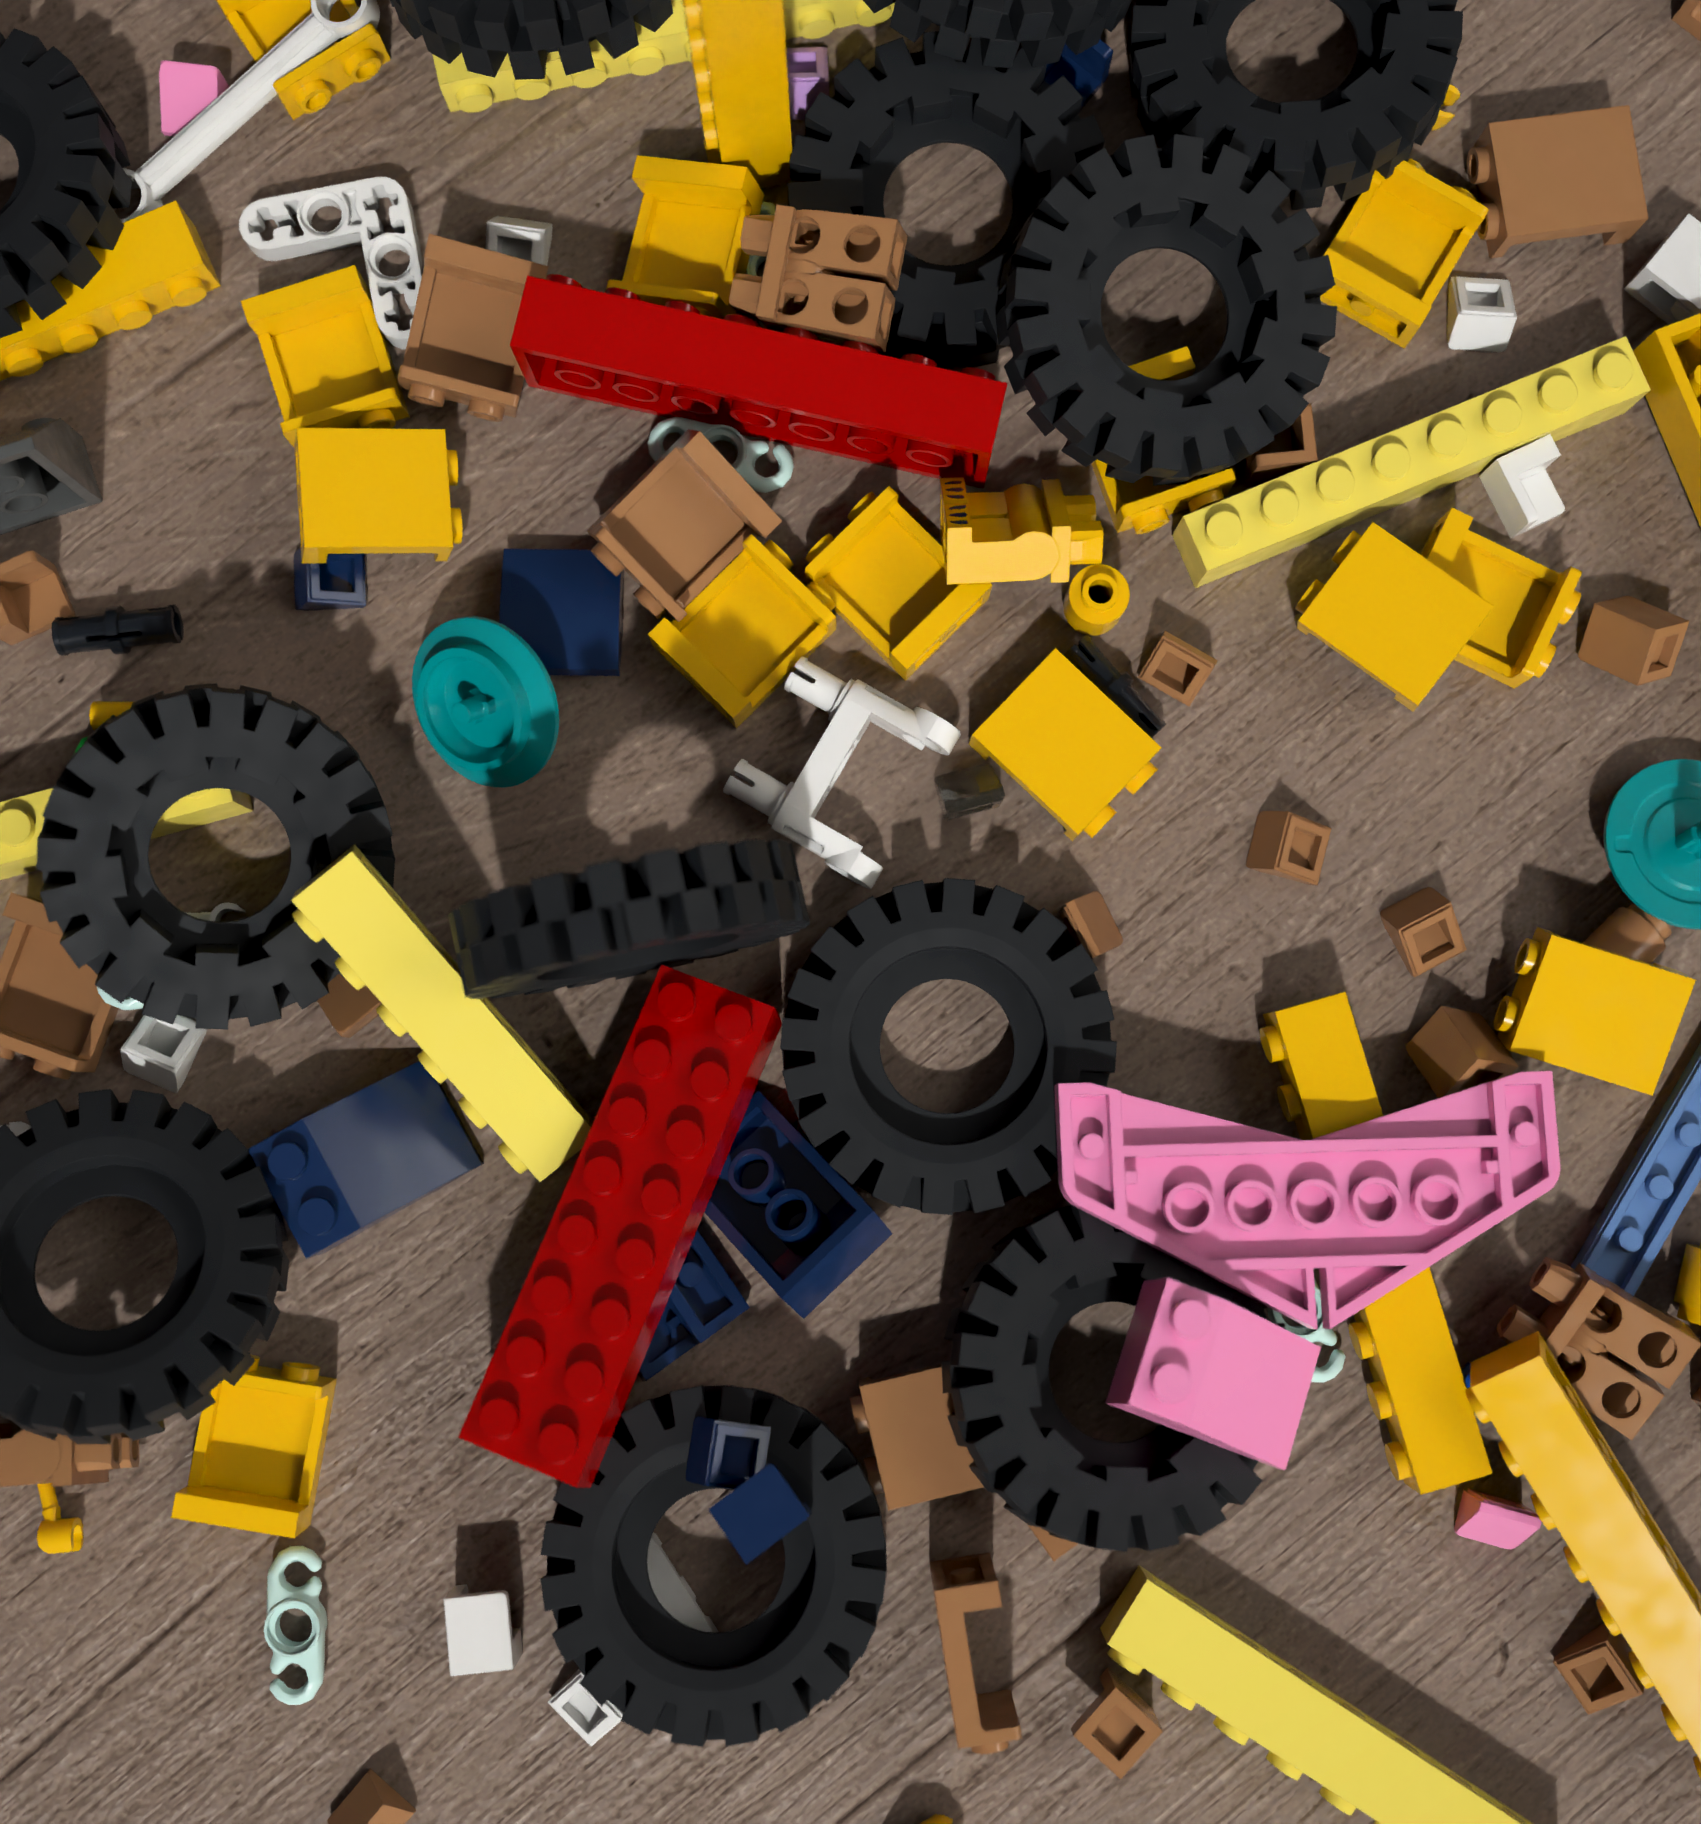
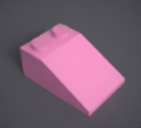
M1168 1277L1147 1280L1143 1282L1106 1404L1280 1470H1286L1321 1347L1218 1296Z

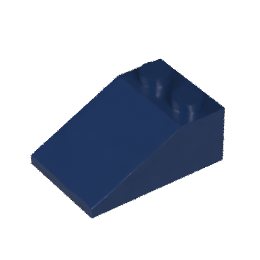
M420 1061L302 1118L248 1149L256 1166H259L269 1190L306 1259L330 1251L484 1164L441 1084L429 1074Z
M757 1091L752 1096L706 1207L705 1214L781 1299L804 1319L893 1233L874 1210L760 1091Z

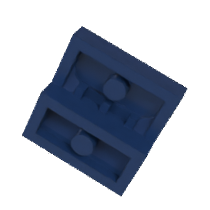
M504 549L499 623L513 630L531 646L544 664L549 675L620 676L623 638L621 608L624 570L616 577L590 550Z
M698 1230L638 1372L643 1382L653 1377L695 1345L701 1344L750 1308Z

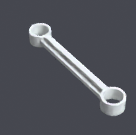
M311 0L312 13L139 169L134 172L123 168L132 182L131 189H141V201L137 210L131 216L120 219L122 223L163 206L161 200L163 196L277 95L273 88L275 81L327 50L336 41L340 42L365 25L372 23L377 28L380 19V9L377 1L362 0L358 11L351 18L342 22H333L329 20V16L337 0Z

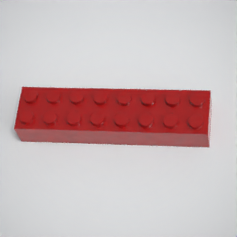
M549 274L546 279L527 275L510 342V347L529 387L666 418L676 416L714 425H728L742 435L937 479L964 478L965 485L984 489L1008 384L997 381L995 375L979 368H963L960 372L937 367L933 360L921 355L906 354L901 359L877 354V350L874 347L862 342L845 341L841 346L818 341V337L815 334L804 329L788 327L783 329V332L760 328L756 321L742 315L727 314L723 319L702 315L697 308L684 302L667 301L662 306L641 301L638 295L622 288L610 287L605 290V293L582 288L578 281L558 274Z
M660 966L458 1438L573 1487L591 1488L782 1026L775 1007L667 966Z

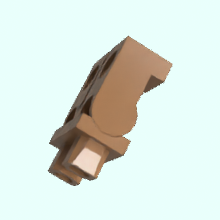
M777 204L775 215H746L740 238L741 249L746 254L766 257L763 277L736 273L732 281L729 303L736 311L758 318L769 330L783 332V329L788 327L800 328L815 334L817 337L842 342H862L874 347L878 352L885 353L896 300L890 290H898L908 236L898 219L808 209L796 210L795 207Z
M1546 1257L1533 1273L1529 1285L1533 1291L1551 1301L1550 1305L1540 1319L1514 1304L1498 1323L1497 1332L1500 1338L1507 1344H1511L1539 1331L1586 1409L1630 1440H1633L1665 1396L1656 1381L1670 1389L1700 1348L1701 1341L1689 1325L1668 1313L1663 1314L1613 1282L1597 1275L1596 1272L1579 1262L1576 1268L1573 1269L1566 1264Z
M0 1424V1487L52 1483V1487L109 1482V1469L139 1467V1439L133 1441L125 1433L111 1434L110 1444H76L65 1435L57 1434L56 1439L52 1440L24 1429L11 1438V1424Z

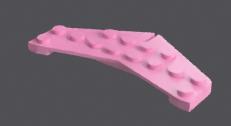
M1552 1071L1514 1073L1311 1140H1301L1142 1099L1093 1083H1058L1054 1085L1058 1181L1062 1195L1070 1204L1309 1329L1317 1330L1313 1268H1319L1323 1329H1331L1550 1191L1556 1185L1560 1175Z

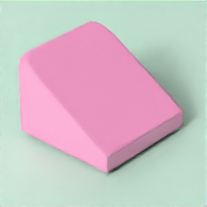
M166 60L161 61L159 71L161 132L165 136H175L230 87L217 67Z
M1468 1488L1467 1491L1463 1490L1454 1531L1457 1535L1504 1549H1514L1539 1530L1542 1521L1535 1511L1522 1503Z

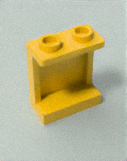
M215 0L255 63L312 13L311 0ZM337 0L330 11L329 20L333 22L348 20L358 11L359 7L354 0ZM369 23L340 42L336 41L327 50L275 81L273 88L291 118L295 120L304 113L319 111L329 103L333 95L354 82L361 83L369 80L379 71L383 64L391 59L380 34L374 25Z
M637 155L631 178L643 193L640 211L623 280L609 279L606 289L610 287L622 288L638 295L641 301L662 306L667 301L684 302L697 308L702 315L723 319L727 314H736V310L729 303L732 281L736 273L746 274L750 254H746L741 249L740 238L744 217L746 215H760L764 199V193L750 170L744 166Z
M1409 158L1408 162L1403 160L1394 168L1393 174L1387 179L1375 169L1369 190L1361 193L1330 247H1328L1323 255L1329 256L1335 285L1320 296V301L1330 306H1337V311L1405 349L1431 310L1432 303L1473 234L1487 215L1488 208L1477 202L1474 195L1468 190L1458 186H1449L1426 173L1425 169L1411 158Z
M355 265L241 301L247 323L258 336L284 419L280 423L283 435L293 447L297 427L392 429L396 425L397 420L410 417L401 388H399L384 335L375 319L369 287Z
M1188 346L1128 366L1141 375L1158 380L1187 378L1193 375L1196 368ZM1098 459L1091 463L1117 533L1134 528L1136 534L1148 533L1166 525L1170 521L1168 516L1186 509H1190L1192 513L1224 500V496L1229 493L1237 480L1233 469L1229 468L1200 478V475L1194 476L1183 484L1153 486L1152 476H1144L1135 483H1129L1105 476L1107 463Z
M297 427L294 452L302 564L326 563L328 554L434 553L435 561H448L453 544H461L462 514L460 508H451L449 486H457L458 457L456 450H447L445 429Z
M888 486L878 497L873 492L865 495L850 511L847 518L851 523L836 538L828 533L811 548L805 557L809 562L805 568V579L807 584L810 581L818 584L836 604L833 610L906 681L989 599L993 585L990 582L947 584L942 546L898 503V493Z
M1452 507L1435 523L1420 555L1494 606L1454 660L1512 688L1518 687L1533 676L1540 678L1551 663L1556 651V645L1550 643V640L1558 623L1565 625L1580 601L1581 592L1574 589L1582 575V571L1570 566L1562 573L1556 572L1468 530L1473 517Z
M1372 522L1363 535L1353 530L1341 544L1332 558V561L1337 563L1339 567L1327 583L1323 584L1316 579L1299 600L1295 609L1302 613V616L1298 620L1297 629L1305 635L1311 633L1394 692L1396 694L1394 699L1414 712L1494 606Z
M752 534L742 542V552L684 609L687 615L680 622L674 619L669 622L664 617L648 633L653 647L736 729L789 677L791 672L796 670L794 666L802 656L808 658L836 630V616L831 612L836 607V604L831 597L815 582L810 581L805 586L789 571L794 566L793 562L776 543L769 539L763 545Z
M1056 648L972 734L969 745L983 759L987 760L991 757L1066 829L1064 834L1071 841L1082 831H1085L1091 838L1099 832L1117 813L1109 803L1125 787L1134 795L1158 770L1150 760L1162 748Z
M1537 927L1533 938H1526L1517 953L1514 970L1515 973L1519 974L1512 996H1504L1498 1006L1494 1019V1029L1499 1031L1497 1037L1511 1052L1653 1096L1696 980L1676 969L1657 963L1652 965L1562 937L1549 930Z
M251 1354L255 1362L234 1386L224 1379L210 1391L216 1402L201 1412L188 1485L175 1493L171 1518L296 1538L311 1525L337 1379L319 1376L320 1367L308 1363L284 1362L282 1370L258 1366L260 1357Z

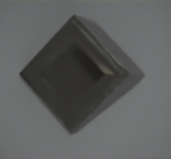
M981 764L935 777L934 780L943 818H947V821L998 808L1005 797L1003 786L990 764Z

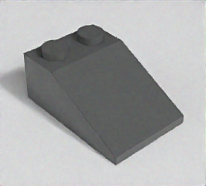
M61 418L35 419L25 423L21 428L22 431L0 438V535L103 502L83 437Z

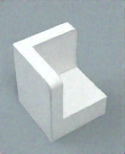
M1551 434L1496 459L1479 476L1510 539L1558 517L1565 510V506L1546 471V468L1561 456Z
M467 1584L454 1586L444 1598L450 1676L513 1670L523 1654L521 1628L512 1629L508 1592L497 1590L468 1594Z

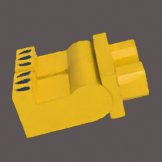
M940 478V536L947 584L1029 581L1044 578L1048 574L1051 583L1069 582L1070 565L1102 563L1103 528L1101 521H1096L1094 495L1064 496L1060 479L1042 480L1041 489L1034 485L1023 483L1013 485L1004 492L966 493L964 478Z

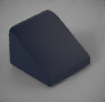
M301 547L295 551L293 561L296 610L364 608L366 606L364 554H328L326 563L302 564Z
M697 1416L693 1422L686 1480L703 1486L736 1489L765 1467L771 1427Z

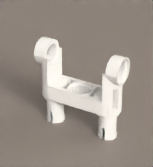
M802 656L794 666L797 669L796 672L790 673L784 685V690L796 694L829 713L828 720L831 721L795 783L791 781L788 785H785L750 765L745 759H741L734 768L735 775L752 784L753 787L730 775L723 792L728 795L731 794L769 816L768 823L772 825L771 828L826 859V865L865 888L872 889L883 867L861 852L863 846L814 819L870 722L921 751L926 746L943 755L951 753L961 733L952 724L930 711L915 707L912 710L859 679L856 681L850 679L846 683Z

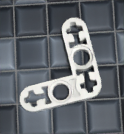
M388 177L367 178L259 199L250 203L243 210L239 219V230L242 238L257 257L267 261L285 260L362 245L377 324L384 337L393 346L406 349L410 329L401 331L396 322H393L400 318L398 302L393 294L404 293L405 302L414 315L424 266L413 209L403 187L397 181ZM389 198L393 205L389 207V217L395 233L384 232V226L375 210L379 209V199ZM325 206H333L340 209L342 219L334 230L319 232L312 228V218L318 209ZM297 213V220L304 232L302 236H298L293 229V226H296L292 218L293 214ZM274 220L278 228L273 230L274 239L265 241L260 235L261 232L265 231V221ZM392 250H400L410 256V264L407 270L396 277H388L379 271L381 258Z

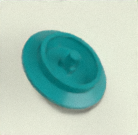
M464 616L447 621L436 627L425 638L418 650L413 666L412 693L418 720L427 739L439 756L465 778L489 787H512L537 775L551 758L556 746L559 732V707L550 676L531 646L505 625L477 616Z
M1693 759L1663 761L1639 771L1614 796L1604 823L1605 854L1616 882L1636 906L1645 913L1669 925L1701 930V761Z

